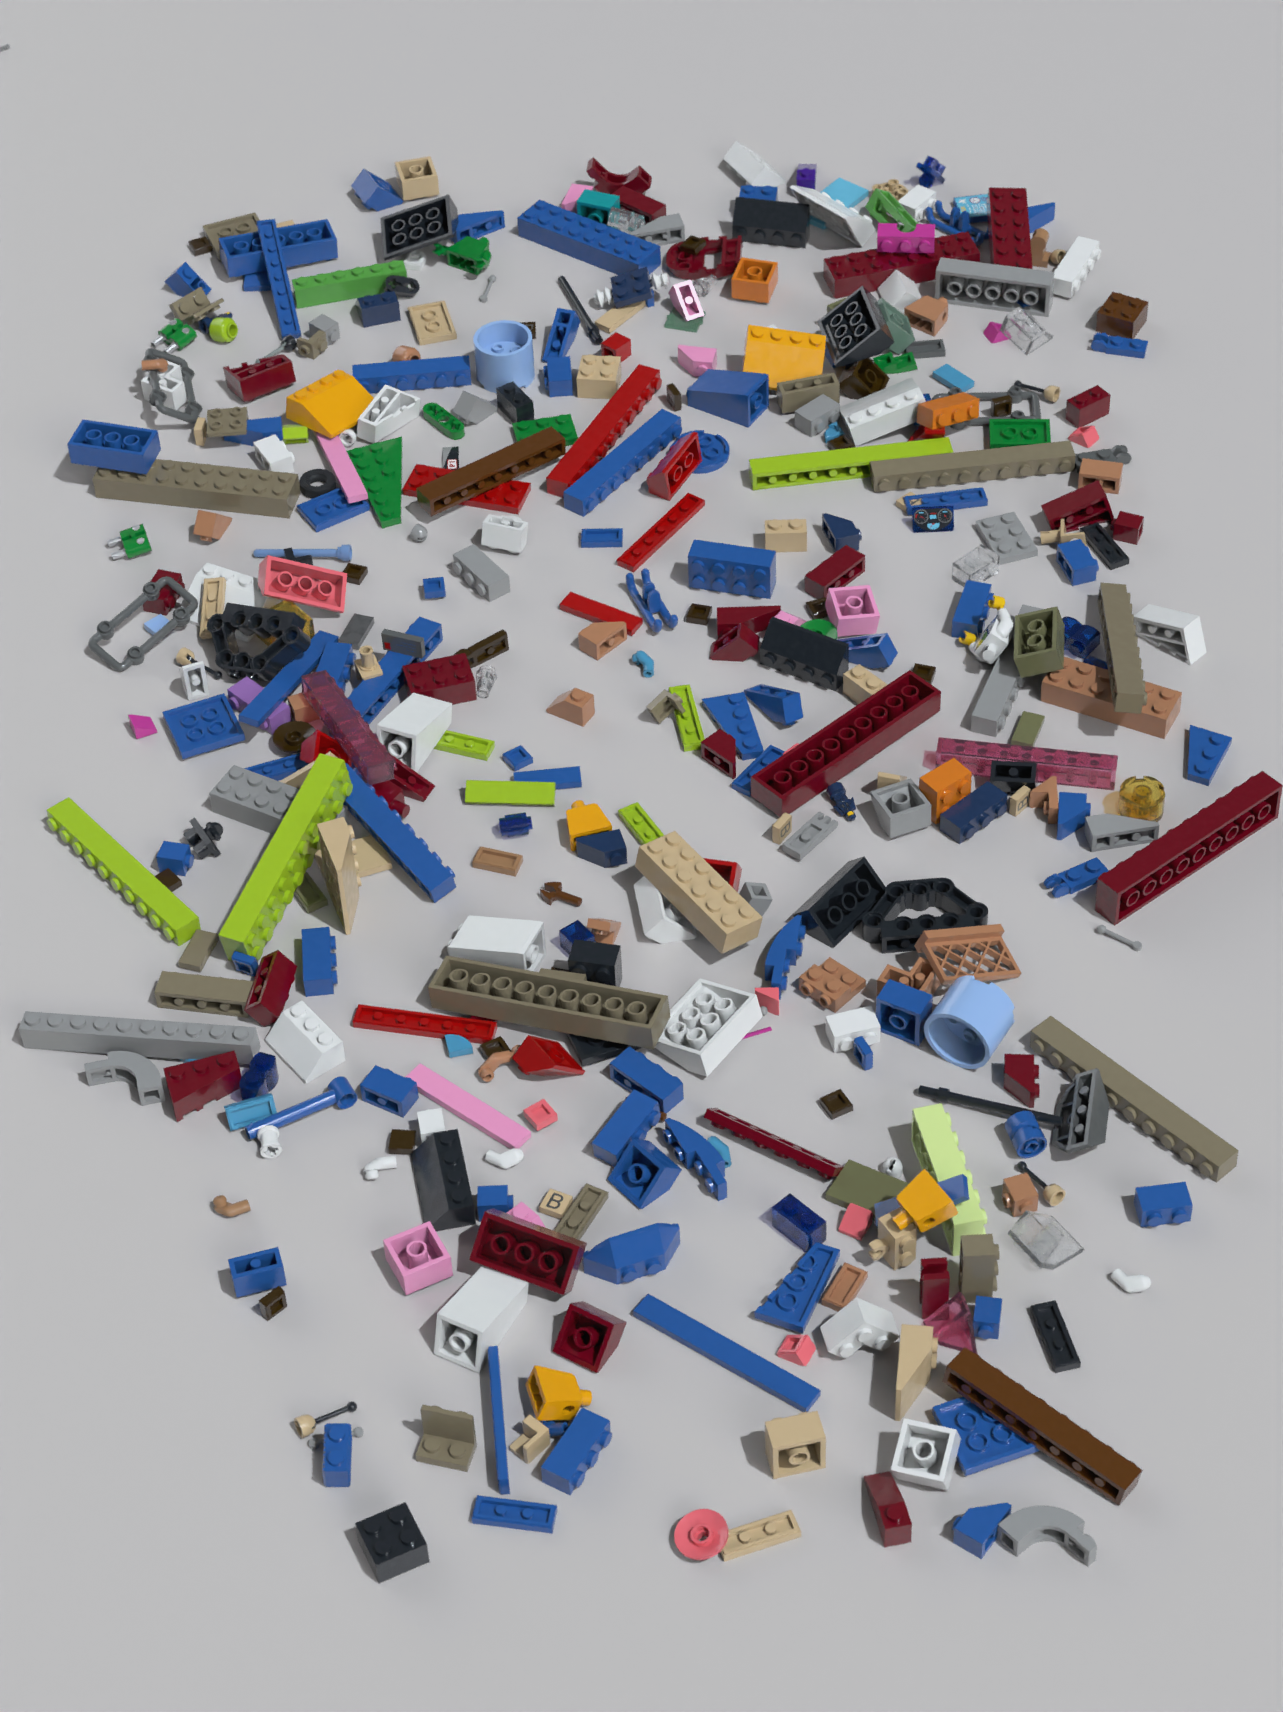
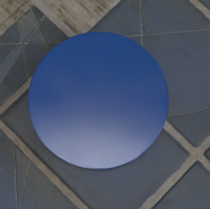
M704 430L683 433L676 437V441L671 445L672 447L680 438L692 432L698 433L702 461L693 471L694 474H704L720 469L727 463L730 455L729 444L725 438L719 434L704 433Z

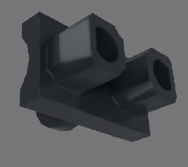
M194 817L189 821L193 827L183 835L192 846L195 845L193 849L201 860L210 853L218 857L221 852L212 840L219 841L221 839L223 827L218 822H208L204 829Z

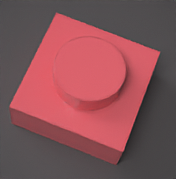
M545 1099L523 1110L524 1117L536 1131L558 1120L557 1113Z

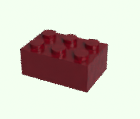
M466 653L402 666L404 685L408 697L412 693L449 702L452 705L477 700L475 679Z

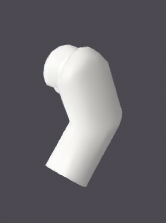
M518 1148L510 1149L501 1154L489 1150L485 1160L503 1169H508L520 1163L524 1158V1154Z
M396 1156L378 1157L364 1166L365 1178L367 1180L377 1179L379 1176L378 1170L397 1168Z
M1119 1268L1111 1275V1279L1128 1293L1145 1291L1151 1286V1280L1146 1275L1127 1276Z

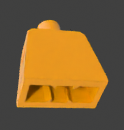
M577 800L572 803V809L566 811L571 851H576V838L612 831L610 821L598 804L585 805L582 800Z
M923 1169L897 1195L896 1200L902 1211L891 1219L900 1231L913 1222L920 1232H926L958 1214V1211L950 1197L926 1169Z
M534 1365L525 1384L535 1417L538 1421L572 1420L575 1418L580 1406H589L592 1401L591 1391L579 1389L576 1377L572 1373Z

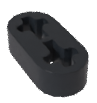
M390 275L383 282L384 291H395L396 296L413 297L420 288L418 281L409 277ZM390 282H393V285H395L394 289L389 284ZM408 284L411 285V288H414L412 291H410V288L407 287Z

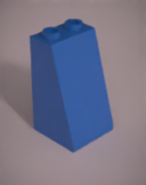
M707 369L692 386L688 387L686 392L688 406L749 428L769 407V375L764 373Z

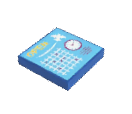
M988 194L953 198L954 207L960 208V214L963 211L969 212V223L988 221L986 206Z

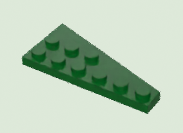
M402 436L347 451L368 493L367 500L382 529L401 524Z

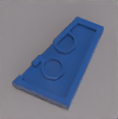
M1190 725L1187 780L1209 786L1232 743V737Z

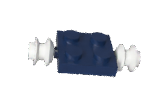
M647 267L610 277L612 291L605 287L603 292L597 289L594 297L596 304L601 305L602 308L604 303L611 305L613 298L616 308L653 298L651 287L654 286L657 291H660L661 286L668 289L667 285L670 284L668 273H664L663 270H661V275L653 273L650 279Z

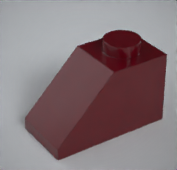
M741 622L712 643L710 659L743 662L749 657L756 655L759 650L760 637Z
M719 729L701 742V758L734 779L736 778V739Z

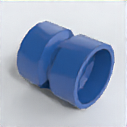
M1030 1111L1017 1112L1011 1115L1005 1122L1006 1132L1018 1156L1021 1158L1035 1157L1043 1152L1047 1146V1140L1039 1128L1040 1126L1034 1114Z

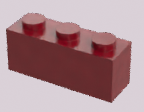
M622 186L612 193V195L619 196L620 216L644 226L661 216H666V204L630 188Z
M845 545L805 575V592L817 599L824 597L827 599L829 588L845 587L865 572V555Z
M279 950L261 958L244 1011L263 1027L276 1023L283 1012L285 1003L289 998L291 985L295 980L297 965Z

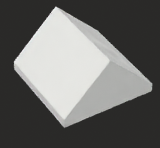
M895 270L877 290L881 298L899 311H904L906 306L921 298L914 281L898 270Z

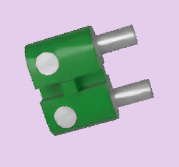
M175 318L158 331L159 336L151 342V345L155 348L164 341L169 346L163 351L170 354L175 349L178 351L182 350L197 338V334L192 327L187 324L184 325L181 320Z
M143 523L119 532L120 536L107 540L109 547L120 543L124 545V549L111 553L113 560L128 556V559L152 551Z

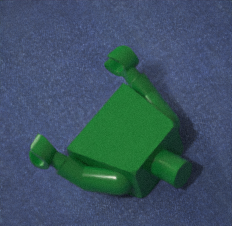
M467 236L451 246H442L439 243L433 244L436 249L432 253L438 256L441 254L447 256L449 266L474 275H478L482 269L488 268L492 258V254L489 251V240L486 237H481L478 240Z

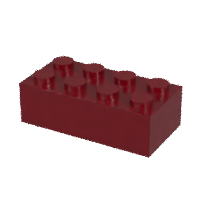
M492 1208L484 1212L469 1260L565 1295L572 1291L587 1243Z

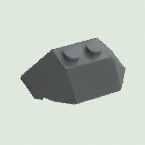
M1097 1068L1076 1074L1072 1079L1073 1083L1066 1089L1057 1104L1056 1116L1064 1117L1062 1127L1054 1125L1052 1144L1067 1153L1105 1143L1110 1104L1100 1071Z

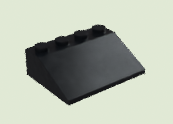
M449 194L380 218L383 258L388 260L454 237L459 223L458 211Z
M863 285L817 321L822 335H826V345L836 367L879 355L894 343L876 298Z

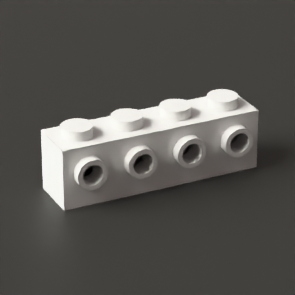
M1081 236L1077 237L1054 271L1053 294L1071 298L1075 291L1078 292L1081 282L1086 280L1089 271H1092L1095 261L1100 259V241Z

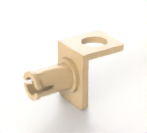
M1061 519L1059 530L1040 531L1041 544L1060 542L1061 544L1069 542L1073 538H1078L1087 546L1084 532L1066 534L1064 519Z
M368 645L362 646L359 649L361 659L354 660L357 680H368L382 676L383 671L375 655H373L372 647Z

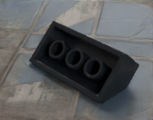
M736 197L732 222V239L742 236L743 242L806 248L810 236V204Z
M772 617L760 647V664L837 691L843 684V674L849 671V644Z
M865 856L848 861L792 915L794 917L802 915V925H806L805 933L834 948L862 921L864 914L874 908L885 894L886 887Z
M458 1129L433 1133L411 1153L424 1223L430 1221L435 1231L475 1225L474 1204Z

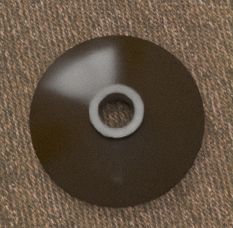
M290 721L280 725L274 731L273 743L277 749L283 752L298 753L301 752L302 742L316 730L307 722Z

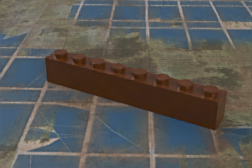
M550 426L416 488L418 505L432 517L565 455V438Z
M964 1347L947 1365L942 1380L943 1383L1027 1442L1036 1446L1037 1449L1120 1506L1137 1486L1143 1470L1137 1467L1134 1462L1124 1458L1114 1451L1111 1446L1101 1442L1088 1430L1078 1426L1066 1415L1061 1414L1048 1405L1043 1399L1029 1392L1023 1385L1016 1383L1006 1376L1000 1369L993 1367L983 1360L978 1354Z

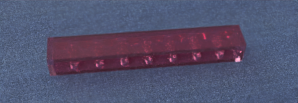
M326 670L301 676L303 696L366 782L372 785L394 779V769H396L394 757L389 755L386 746L380 743L377 734L371 731L368 722L362 719L360 712L356 711L352 701L347 699L343 689L338 687L334 677H331Z
M939 737L935 768L955 758L972 772V776L990 777L992 761L1037 763L1038 783H1043L1051 776H1057V785L1114 790L1118 756Z

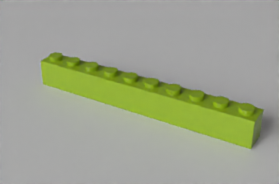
M949 437L756 458L749 459V476L753 490L870 477V461L954 452Z
M68 797L46 810L49 828L53 832L56 831L65 843H69L77 855L81 854L90 867L94 866L103 879L109 880L112 887L116 891H120L128 903H133L141 915H146L155 928L159 927L169 941L172 940L178 946H181L193 937L197 929L201 930L199 917L72 799Z

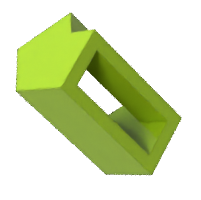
M300 424L283 425V441L285 444L309 443V431L306 426Z

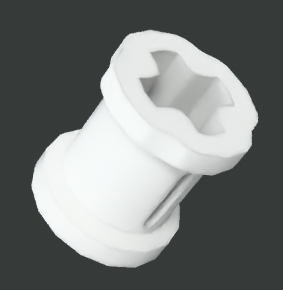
M272 1125L260 1128L257 1136L262 1145L260 1148L261 1155L266 1158L279 1156L282 1152V1145L278 1142L279 1129Z

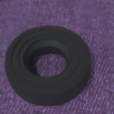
M325 469L309 470L300 477L299 481L301 493L311 499L336 488V480L333 473ZM317 481L325 482V484L321 486L310 485L311 483Z

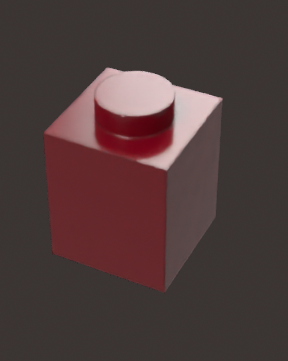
M1120 511L1117 519L1113 518L1111 523L1113 540L1137 545L1143 533L1144 516Z

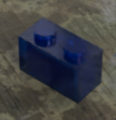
M791 1193L772 1207V1226L806 1253L816 1242L822 1244L826 1241V1221Z

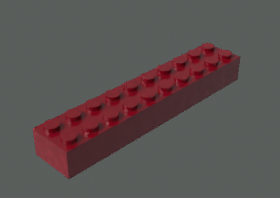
M911 670L907 671L751 776V796L779 817L783 813L790 814L824 791L831 784L837 782L938 713L941 707V691Z
M1261 771L1257 775L1251 776L1240 786L1234 787L1228 794L1216 799L1208 807L1202 808L1191 818L1185 819L1182 824L1168 830L1165 835L1157 840H1153L1142 850L1136 851L1125 861L1119 862L1116 867L1102 873L1097 880L1095 911L1114 926L1277 819L1283 785L1264 771Z

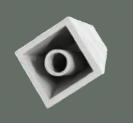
M412 693L377 724L376 753L381 747L415 772H418L452 722V703Z
M469 915L465 922L460 924L454 939L449 941L447 952L452 957L536 971L546 955L544 923L533 920Z
M482 1265L437 1313L434 1354L480 1373L488 1361L487 1349L489 1346L499 1345L527 1303L529 1282Z

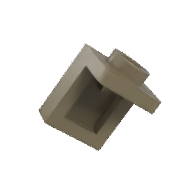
M318 330L309 340L299 337L297 339L299 355L315 360L328 348L326 332Z
M665 689L646 706L653 719L659 724L675 709L681 714L685 712L681 705L683 700L676 693L671 694Z

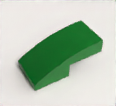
M892 352L873 358L874 362L885 374L904 373L918 369L912 352L893 357Z

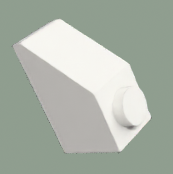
M203 661L182 666L179 671L182 686L188 700L191 701L209 696Z

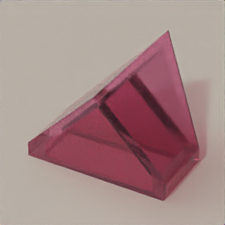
M958 1292L925 1319L923 1324L924 1326H933V1337L938 1338V1345L958 1351L966 1347L977 1354L971 1313L963 1293Z

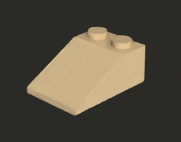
M901 1324L895 1421H901L929 1382L931 1369H936L938 1338L933 1337V1326Z

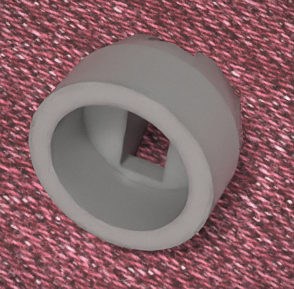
M416 524L410 533V538L418 542L426 540L427 529L420 524Z

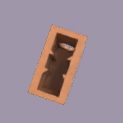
M926 295L904 308V315L908 317L911 327L931 336H936L948 319V301L944 297L935 299Z

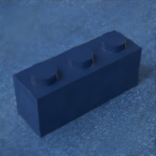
M987 781L940 814V831L958 844H961L1007 811L1008 795Z

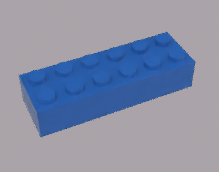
M328 219L277 228L286 267L338 258L337 238ZM258 231L218 238L220 258L229 277H239L241 275L267 271Z

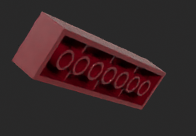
M960 232L935 238L934 253L877 252V249H869L867 251L825 258L823 278L834 299L850 296L862 285L869 292H875L895 270L914 281L915 284L936 280V269L941 257L980 262V252L968 232Z

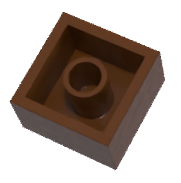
M1112 292L1097 312L1096 332L1106 333L1114 337L1120 336L1122 338L1134 339L1147 321L1148 301Z

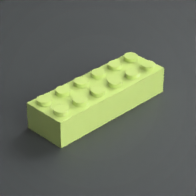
M942 1103L912 1109L911 1141L921 1169H926L936 1182L961 1174L967 1177L969 1200L956 1204L955 1207L958 1214L941 1223L952 1256L960 1255L961 1235L986 1234L984 1224H987V1215L984 1209H980V1197L978 1190L972 1187L971 1171L966 1170L964 1166L966 1164L963 1150L959 1151L957 1147L959 1144L956 1131L952 1132L950 1128L952 1125L950 1114L948 1112L945 1113Z

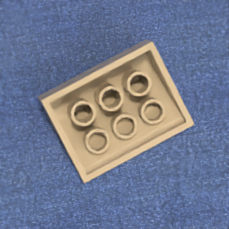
M340 817L319 823L317 828L326 888L346 935H349L352 931L359 901L358 887L362 886L359 874L356 873L359 870L358 861L354 857L357 854L354 841L351 840L355 838L352 825H347L345 818Z

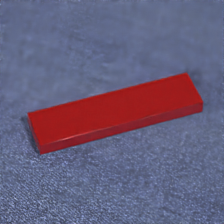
M570 592L559 604L560 610L595 623L623 621L626 623L627 635L633 636L643 624V618L573 592Z

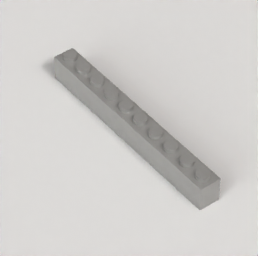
M25 1011L19 1026L24 1048L100 1054H107L110 1051H128L144 1057L198 1060L235 1050L238 1063L255 1064L261 1047L256 1027L29 1011Z

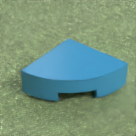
M837 422L830 424L829 428L825 431V443L844 435Z
M455 1034L445 1035L450 1058L473 1053V1047L466 1038Z

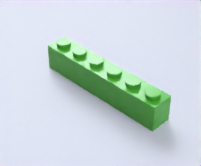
M394 260L388 263L291 279L294 300L297 309L361 298L367 295L382 294L385 292L383 282L388 276L407 277V271L403 260ZM390 282L389 284L394 289L395 285H393V282Z

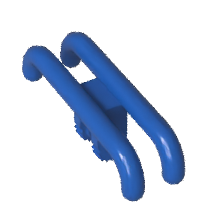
M941 201L935 202L937 215L950 223V226L935 219L931 207L925 209L928 222L935 224V228L950 235L960 232L971 233L977 236V239L971 237L976 246H980L984 240L989 239L988 227L987 232H984L969 225V212L963 211L960 214L959 207L955 206L952 208L951 215L943 210Z
M644 568L641 571L644 585L642 586V597L635 586L633 574H626L628 591L652 631L658 633L662 629V621L660 619L655 620L652 613L656 612L661 614L669 627L675 628L678 624V617L675 614L671 615L664 605L660 593L655 589L654 583L651 582L649 570Z

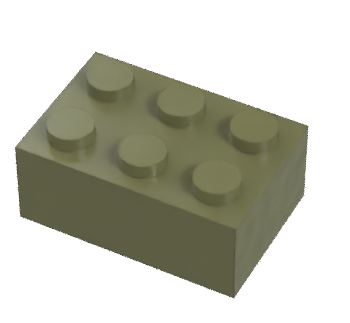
M1057 606L1015 615L1014 661L1021 678L1064 669L1065 625Z

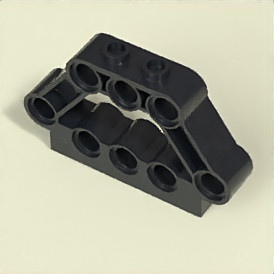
M227 603L223 614H214L207 622V629L212 634L217 654L215 658L217 666L228 673L229 677L237 680L240 677L245 678L247 676L254 682H257V680L271 681L284 666L299 653L305 652L311 644L309 635L303 631L306 621L293 612ZM238 630L246 636L256 633L263 639L273 636L276 640L262 653L252 657L247 652L239 653L235 631Z
M948 878L895 881L886 886L885 894L874 908L864 914L862 919V937L868 943H880L882 954L917 951L914 945L926 930L987 925L988 908L985 904L976 902L955 887L954 882ZM928 907H936L946 912L936 917L930 914H923L913 919L907 916L898 917L905 909L924 911Z

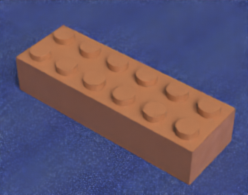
M1064 657V669L1048 672L1044 677L1041 687V701L1165 739L1180 712L1182 692L1145 681L1147 704L1142 705L1141 714L1114 712L1108 670Z

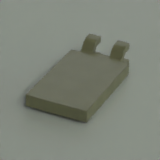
M849 1159L825 1196L826 1201L846 1209L850 1203L872 1211V1219L875 1220L874 1204L897 1197L909 1183Z

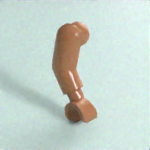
M515 1045L511 1052L506 1050L492 1053L478 1069V1074L485 1082L491 1081L494 1078V1071L501 1064L514 1060L512 1057L521 1045Z

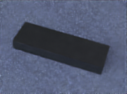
M1098 522L1080 528V532L1085 533L1086 542L1110 570L1129 564L1130 558Z
M1056 1300L1031 1305L1030 1312L1054 1372L1059 1373L1080 1368L1081 1361Z

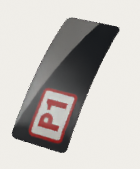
M458 446L443 447V468L450 470L459 469Z

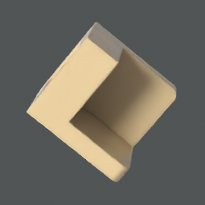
M530 1414L522 1421L523 1434L510 1445V1451L527 1464L533 1461L550 1445L549 1429Z

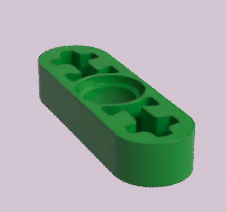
M427 403L423 406L424 419L448 438L459 440L465 436L464 424L439 404Z

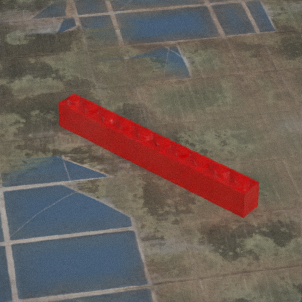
M641 364L635 368L546 477L548 494L564 498L563 492L606 456L608 450L624 434L629 424L633 423L635 417L643 410L645 404L661 388L660 370Z

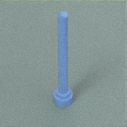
M342 545L337 549H292L295 557L311 555L312 557H338L342 561L352 560L351 545ZM256 549L253 552L255 557H266L267 555L285 557L284 549Z

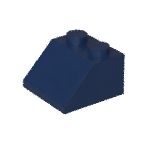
M395 291L367 295L357 298L355 302L364 328L401 321L399 301Z

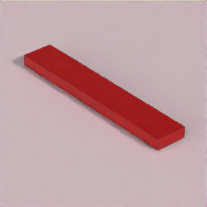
M687 493L616 560L617 565L634 573L705 506V500Z
M358 1004L352 1021L354 1028L445 1039L447 1034H455L466 1038L470 1043L478 1044L493 1040L498 1028L497 1022L361 1004Z

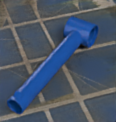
M340 1076L329 1083L327 1092L254 1123L251 1122L245 1126V1131L250 1140L257 1139L258 1130L264 1126L272 1125L280 1128L334 1104H337L340 1109H347L356 1103L358 1096L347 1078Z

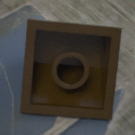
M871 358L845 365L838 382L843 393L850 399L858 400L885 389L890 378Z

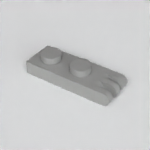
M818 812L782 844V851L798 860H802L837 828L838 821H831L829 816L824 817L823 813Z

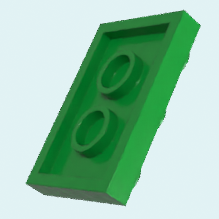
M571 414L512 423L516 442L550 426L565 438V446L573 445L578 439Z
M989 419L990 449L1051 443L1050 419Z

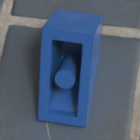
M1059 792L1057 840H1063L1085 825V817L1090 816L1091 803H1086L1087 793Z
M1006 1502L969 1508L963 1517H957L952 1526L954 1531L953 1543L982 1559L997 1539L998 1524L1011 1515L1012 1505Z

